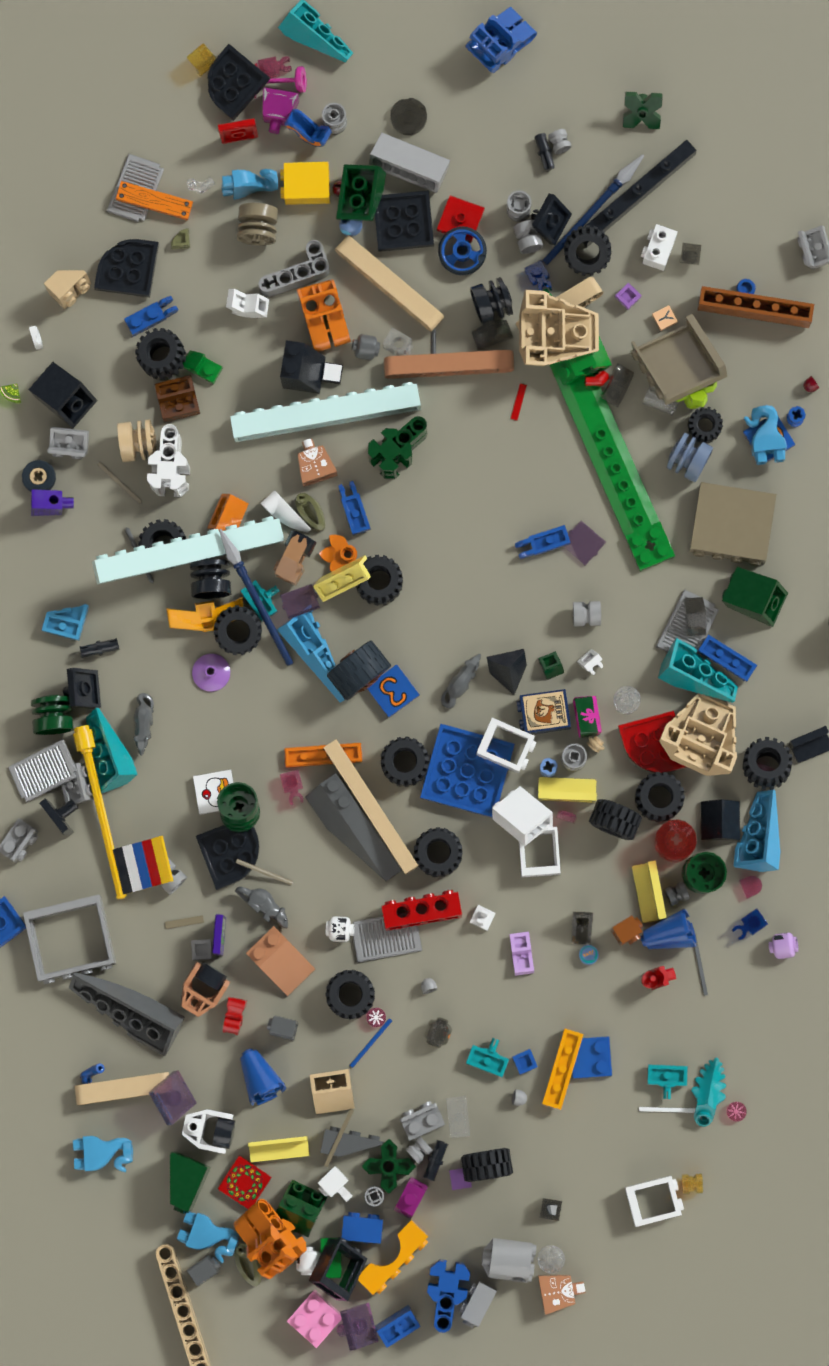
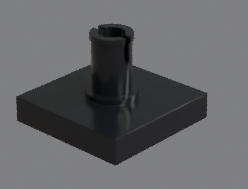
M549 193L540 210H533L537 214L532 213L531 219L534 220L532 223L533 228L550 245L555 246L572 213L554 194Z
M67 669L68 686L63 688V695L69 697L70 707L101 708L98 670Z
M46 798L39 803L62 834L69 837L74 833L65 819L75 810L79 809L72 799L59 809L55 808Z

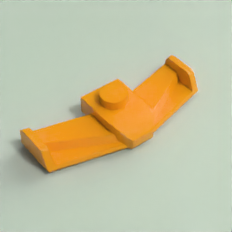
M240 597L216 608L214 601L194 603L196 611L166 608L169 628L203 632L214 631L217 616L230 606L235 607V605H239V607H243V599Z

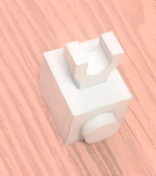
M336 1166L318 1182L320 1185L318 1189L325 1197L328 1195L333 1197L338 1192L347 1202L353 1196L344 1187L349 1181L348 1178Z

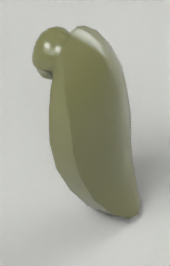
M306 493L298 494L295 502L301 518L311 528L323 531L325 529V518L318 502Z
M241 1243L235 1248L234 1256L237 1268L250 1285L258 1286L261 1282V1275L257 1271L260 1268V1263L257 1259L250 1262L246 1252L247 1245Z

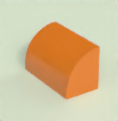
M222 494L208 529H222V531H225V527L237 525L238 528L249 503L231 494Z

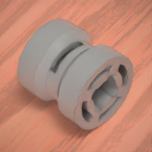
M565 129L556 130L548 135L550 142L554 145V154H562L572 148L570 141L567 140Z
M421 1136L415 1140L414 1145H410L405 1149L418 1164L423 1161V1157L426 1154L429 1155L433 1151Z
M373 1186L367 1189L364 1197L367 1204L375 1207L384 1201L385 1195L380 1187Z

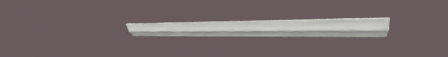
M639 1107V1111L694 1113L696 1109Z

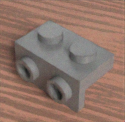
M821 225L806 232L798 231L799 237L797 241L804 252V255H802L804 264L813 270L829 264V241L825 227Z
M51 427L50 444L47 453H52V456L55 457L71 455L73 459H82L88 453L89 431Z

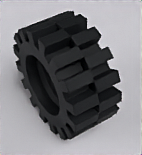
M701 407V409H696L691 414L688 421V432L692 434V438L695 437L697 439V442H713L720 435L723 419L720 418V413H716L717 410H711V407ZM703 418H707L712 422L713 427L710 431L704 432L699 429L698 422Z

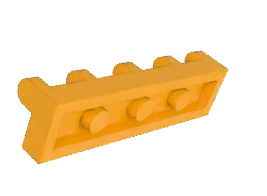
M564 1029L543 1099V1105L559 1110L562 1109L584 1034Z

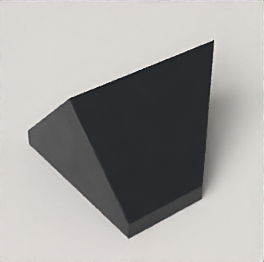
M524 649L488 656L489 673L509 692L515 695L527 666Z

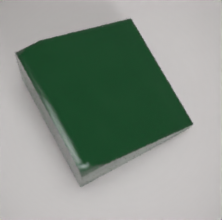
M556 651L538 658L547 680L564 673L562 663Z

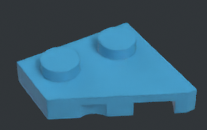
M84 604L79 607H69L59 611L47 612L42 631L79 641L89 605Z

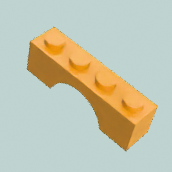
M412 1220L397 1234L400 1240V1253L398 1257L388 1265L380 1266L370 1263L361 1272L358 1281L372 1295L376 1292L380 1294L387 1287L385 1282L389 1278L393 1280L401 1272L398 1268L403 1263L407 1265L414 1258L412 1253L417 1248L421 1251L428 1243L426 1240L428 1235Z

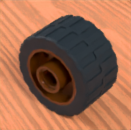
M370 640L356 651L354 649L343 657L340 663L327 674V677L343 698L349 700L357 693L365 691L391 667V664L375 643Z

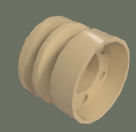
M150 419L145 420L144 429L141 420L137 421L136 430H133L131 422L118 423V441L122 462L136 461V452H140L142 460H146V451H148L149 457L156 451V434Z

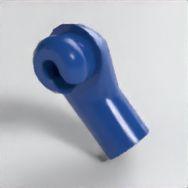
M99 1063L83 1071L80 1075L82 1084L91 1083L92 1076L103 1073L105 1070L104 1065Z

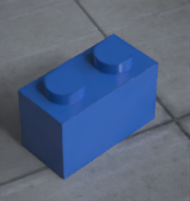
M348 1212V1216L344 1215L341 1238L347 1241L381 1244L384 1219H379L380 1215L376 1214L360 1217V1213Z

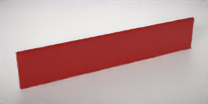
M520 383L511 416L513 420L518 421L527 386Z

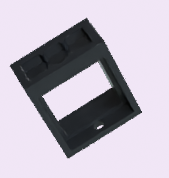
M337 1237V1239L328 1238L309 1282L335 1300L348 1301L367 1258L361 1254V1250L349 1246L347 1240L341 1237ZM337 1251L350 1259L339 1285L326 1277Z

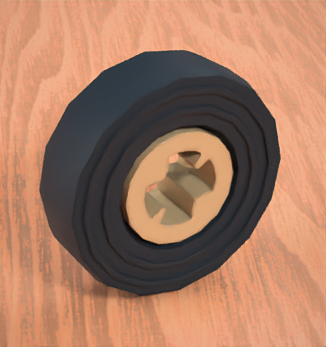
M42 460L28 463L22 472V482L30 492L32 490H51L56 481V473L53 467ZM37 473H39V475L43 473V475L41 476V481H39L38 479L37 481H35V475Z

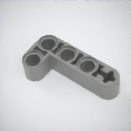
M317 240L309 241L306 244V253L309 261L263 276L259 280L261 294L265 297H272L327 277L329 274V264L322 244ZM312 248H318L319 252L316 254L310 253V250ZM318 265L326 267L323 271L316 270ZM301 271L308 273L305 277H300L298 274ZM284 277L290 278L288 283L280 282ZM266 284H269V289L265 287Z

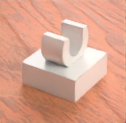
M592 649L577 661L583 669L593 675L596 674L593 671L595 665L603 668V664L600 662L602 660L601 656Z
M478 905L470 923L488 931L496 913Z

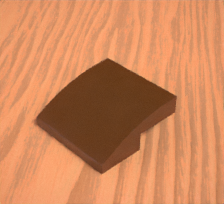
M191 375L154 384L164 423L200 414Z

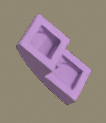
M529 932L510 934L515 976L534 973Z

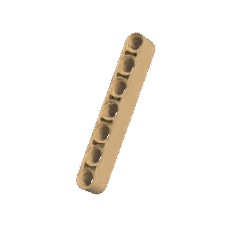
M347 235L335 248L339 256L427 330L432 332L443 320L444 316L439 310L352 237Z
M169 1244L161 1245L156 1250V1258L190 1366H197L199 1363H202L205 1366H211L175 1249ZM163 1248L170 1250L171 1255L168 1259H164L161 1256ZM169 1267L176 1269L177 1274L174 1278H170L167 1275L166 1271ZM175 1286H179L182 1289L181 1297L173 1295L172 1290ZM181 1305L188 1308L187 1316L179 1314L178 1309ZM186 1325L194 1327L195 1332L193 1335L185 1333L184 1328ZM192 1344L200 1346L201 1351L198 1355L191 1352Z

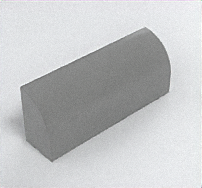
M381 133L369 159V165L380 166L388 174L435 193L438 192L450 164L449 159L384 133Z

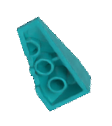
M300 0L278 28L285 36L346 63L353 55V52L340 37L334 36L331 33L330 25L328 23L324 24L319 19L320 14L305 0Z
M676 638L661 663L658 678L674 687L731 703L735 702L738 686L723 672H717L710 665L711 662L707 658L704 660L696 653L698 650L693 646Z
M95 708L86 717V723L89 725V729H92L96 748H93L92 756L102 794L128 784L138 774L132 757L101 710Z

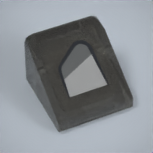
M543 1198L539 1218L559 1221L562 1201Z

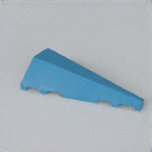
M309 606L277 630L341 703L345 699L327 677V674L336 665L326 640L322 639L318 630L320 627L319 622H315L312 615L314 610L312 606Z

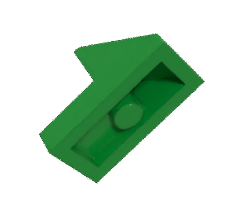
M192 350L187 354L186 362H183L184 369L212 384L216 382L223 369L222 366L207 359L205 354Z

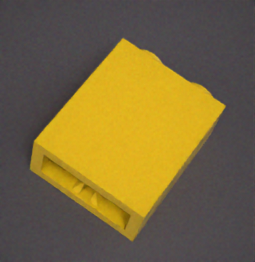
M329 162L284 163V169H280V179L284 181V187H281V199L285 200V205L330 204Z

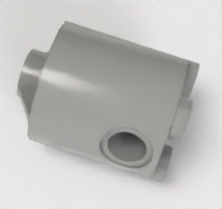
M493 1238L483 1249L482 1266L488 1278L524 1283L532 1282L535 1264H531V1262H534L536 1245L529 1242Z

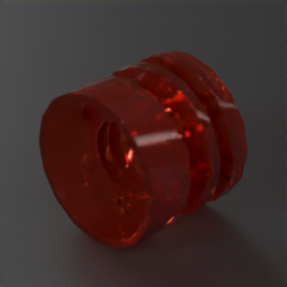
M679 819L669 820L664 823L657 831L654 839V846L658 856L671 863L682 862L687 859L694 851L697 843L693 827L686 821ZM675 835L681 840L677 845H674V841H671Z

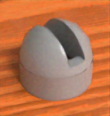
M426 978L421 983L423 994H428L438 989L436 982L431 978Z
M515 1089L512 1096V1105H524L527 1101L526 1093Z

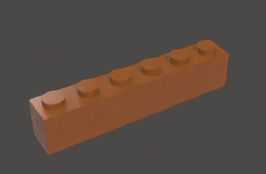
M702 286L697 310L809 328L812 323L815 304Z

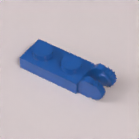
M167 296L159 302H155L124 318L133 337L178 312L177 306L170 307L164 312L161 309L173 301L172 296Z
M350 481L349 486L353 495L346 497L342 484L338 485L352 535H357L369 531L371 528L354 481Z
M563 525L529 536L527 539L516 542L515 546L516 548H521L531 543V550L521 552L518 555L519 559H523L569 545L571 542L566 527Z

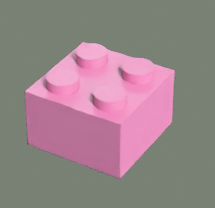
M314 1290L287 1322L317 1348L344 1316Z

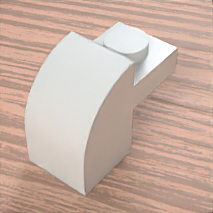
M236 289L228 290L226 308L231 309L232 314L250 318L267 317L268 298L260 294H244Z

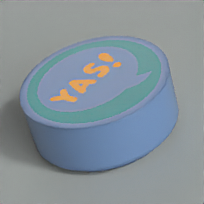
M592 945L582 947L579 952L581 962L586 965L594 964L599 957L598 950Z

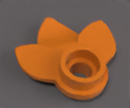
M330 535L331 546L319 553L324 561L331 563V572L357 558L356 548L348 545L347 540L340 535ZM346 552H351L352 555L351 557L346 558L344 554Z

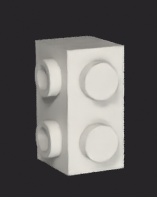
M656 224L655 229L650 230L647 240H650L648 247L644 246L641 257L644 258L643 264L664 271L678 231Z

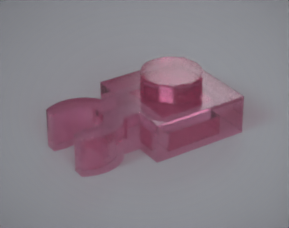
M276 56L258 60L259 69L269 78L279 77V71H292L291 66H284L285 62H290L289 56L282 57L280 61L276 60Z
M299 770L280 774L284 793L291 794L289 796L291 806L294 805V797H299L300 802L303 803L304 798L298 792V790L303 789Z

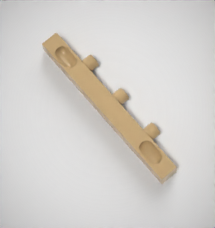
M337 739L323 747L404 874L406 875L419 867Z

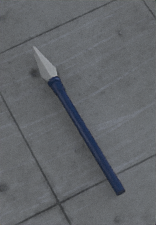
M641 155L619 171L616 179L613 180L601 197L542 260L545 265L548 266L564 248L568 235H571L572 230L575 229L576 231L579 226L583 227L624 183L630 181L644 155Z
M219 529L227 559L233 564V568L236 569L239 577H241L287 666L293 664L294 662L253 586L245 566H243L244 562L241 561L240 552L222 529Z

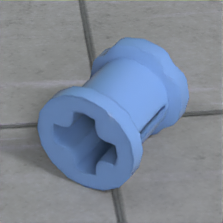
M551 758L544 759L540 765L541 774L544 777L554 776L557 771L556 761ZM546 763L549 766L553 765L551 772L544 770Z

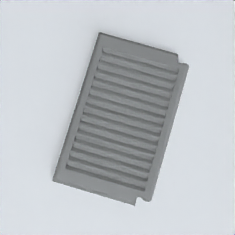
M128 154L107 212L139 222V219L145 221L149 209L117 201L116 196L121 181L156 191L164 171L163 168H159L160 164Z
M684 589L656 647L668 653L674 640L678 638L699 650L719 610L714 608L715 604Z
M64 739L8 767L21 798L25 797L26 802L76 778L74 772L77 771Z
M408 912L399 913L397 915L401 918H404L408 915ZM383 917L353 922L355 925L353 942L357 963L422 951L418 926L385 931Z

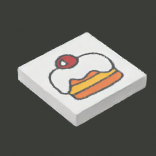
M231 770L193 776L200 815L219 811L217 805L218 795L225 786L233 783Z

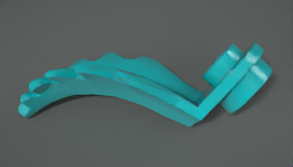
M719 1058L709 1060V1064H704L706 1070L700 1069L703 1077L695 1078L699 1087H693L691 1090L697 1100L694 1120L702 1127L710 1125L714 1119L716 1106L724 1101L726 1097L724 1093L720 1092V1090L726 1088V1084L720 1082L726 1076L725 1074H720L724 1072V1068L721 1067L723 1063L719 1062Z

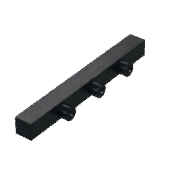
M685 140L587 225H590V227L596 226L605 233L696 155L697 150L688 140ZM585 241V242H582V243H583L586 247H588V246L591 245L593 242H591V241Z

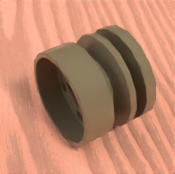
M245 203L240 205L238 220L241 224L237 226L239 231L237 233V240L249 245L264 246L274 244L276 242L275 234L277 229L273 225H276L278 220V209L263 203Z

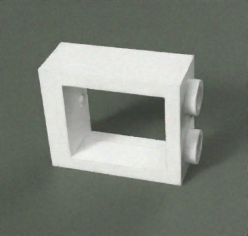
M492 718L478 748L477 756L520 773V770H525L529 760L526 759L528 752H533L537 742L534 741V735ZM497 727L528 740L517 765L487 752Z
M553 824L540 835L552 834L554 866L526 868L524 845L519 842L521 878L561 874L557 827H553Z
M672 1176L624 1187L635 1227L682 1215L681 1210H684L681 1198L677 1199L676 1191L679 1188L676 1179H672ZM667 1182L675 1211L642 1219L635 1191Z

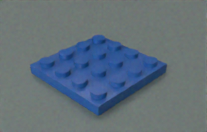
M440 724L420 798L493 818L492 808L495 803L500 801L508 769L477 756V751L484 735ZM492 738L487 752L510 762L515 744Z

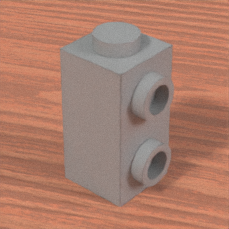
M481 1281L478 1284L473 1283L468 1293L472 1296L468 1302L464 1301L459 1311L462 1313L463 1323L471 1328L474 1325L479 1327L497 1290Z

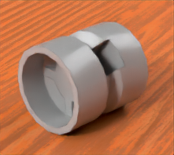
M334 102L324 107L322 110L323 125L330 127L331 134L342 133L347 126L344 107Z
M514 191L507 199V214L510 219L516 222L526 220L531 213V198L524 191Z
M534 220L523 221L513 227L515 236L519 239L518 247L521 254L533 253L543 248L541 236L537 235L538 232L532 226Z
M589 601L588 604L573 602L574 627L585 626L586 623L590 626H601L600 601Z
M579 744L566 746L561 756L563 766L569 771L581 770L587 760V752Z
M168 858L173 881L162 884V888L171 895L185 882L187 876L181 870H176V865Z

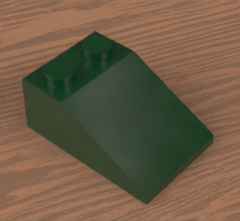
M344 164L336 215L337 220L373 221L384 191L386 172L380 166Z

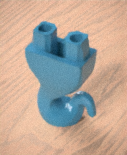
M262 169L260 171L262 177L247 170H232V175L222 176L223 196L233 195V200L258 191L278 190L277 171Z
M770 405L753 408L751 413L752 420L749 417H744L749 427H757L760 419L766 417V422L756 431L751 442V452L756 464H766L767 454H773L774 462L776 463L784 462L787 445L785 438L777 430V411Z
M83 1136V1138L73 1140L74 1151L84 1150V1158L74 1159V1169L85 1171L100 1170L110 1162L119 1149H122L123 1155L115 1159L114 1167L119 1171L126 1172V1168L122 1164L133 1162L132 1141L126 1138L103 1141L96 1136Z
M186 1212L183 1222L193 1226L191 1232L180 1229L177 1237L178 1241L186 1244V1247L202 1250L226 1239L228 1240V1245L217 1247L214 1252L215 1257L219 1262L223 1263L224 1258L221 1255H234L240 1238L235 1230L217 1227L205 1214Z

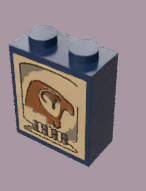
M566 689L520 695V701H516L517 711L522 713V719L519 720L520 730L534 735L571 729Z

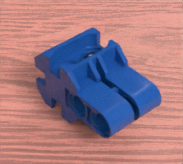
M509 7L498 16L492 15L489 17L485 25L483 23L478 25L469 37L472 40L465 47L491 73H495L499 70L502 63L506 65L519 50L528 45L536 37L537 32L526 21H523V18L512 7Z
M441 1259L430 1268V1275L439 1276L438 1284H428L427 1293L434 1302H437L434 1327L441 1333L451 1329L454 1306L467 1298L468 1289L458 1287L459 1280L469 1281L470 1271L462 1262H456L455 1272L445 1270L447 1260ZM448 1297L452 1303L450 1306L444 1307L441 1305L440 1300ZM444 1317L449 1321V1324L441 1327L438 1325V1319Z

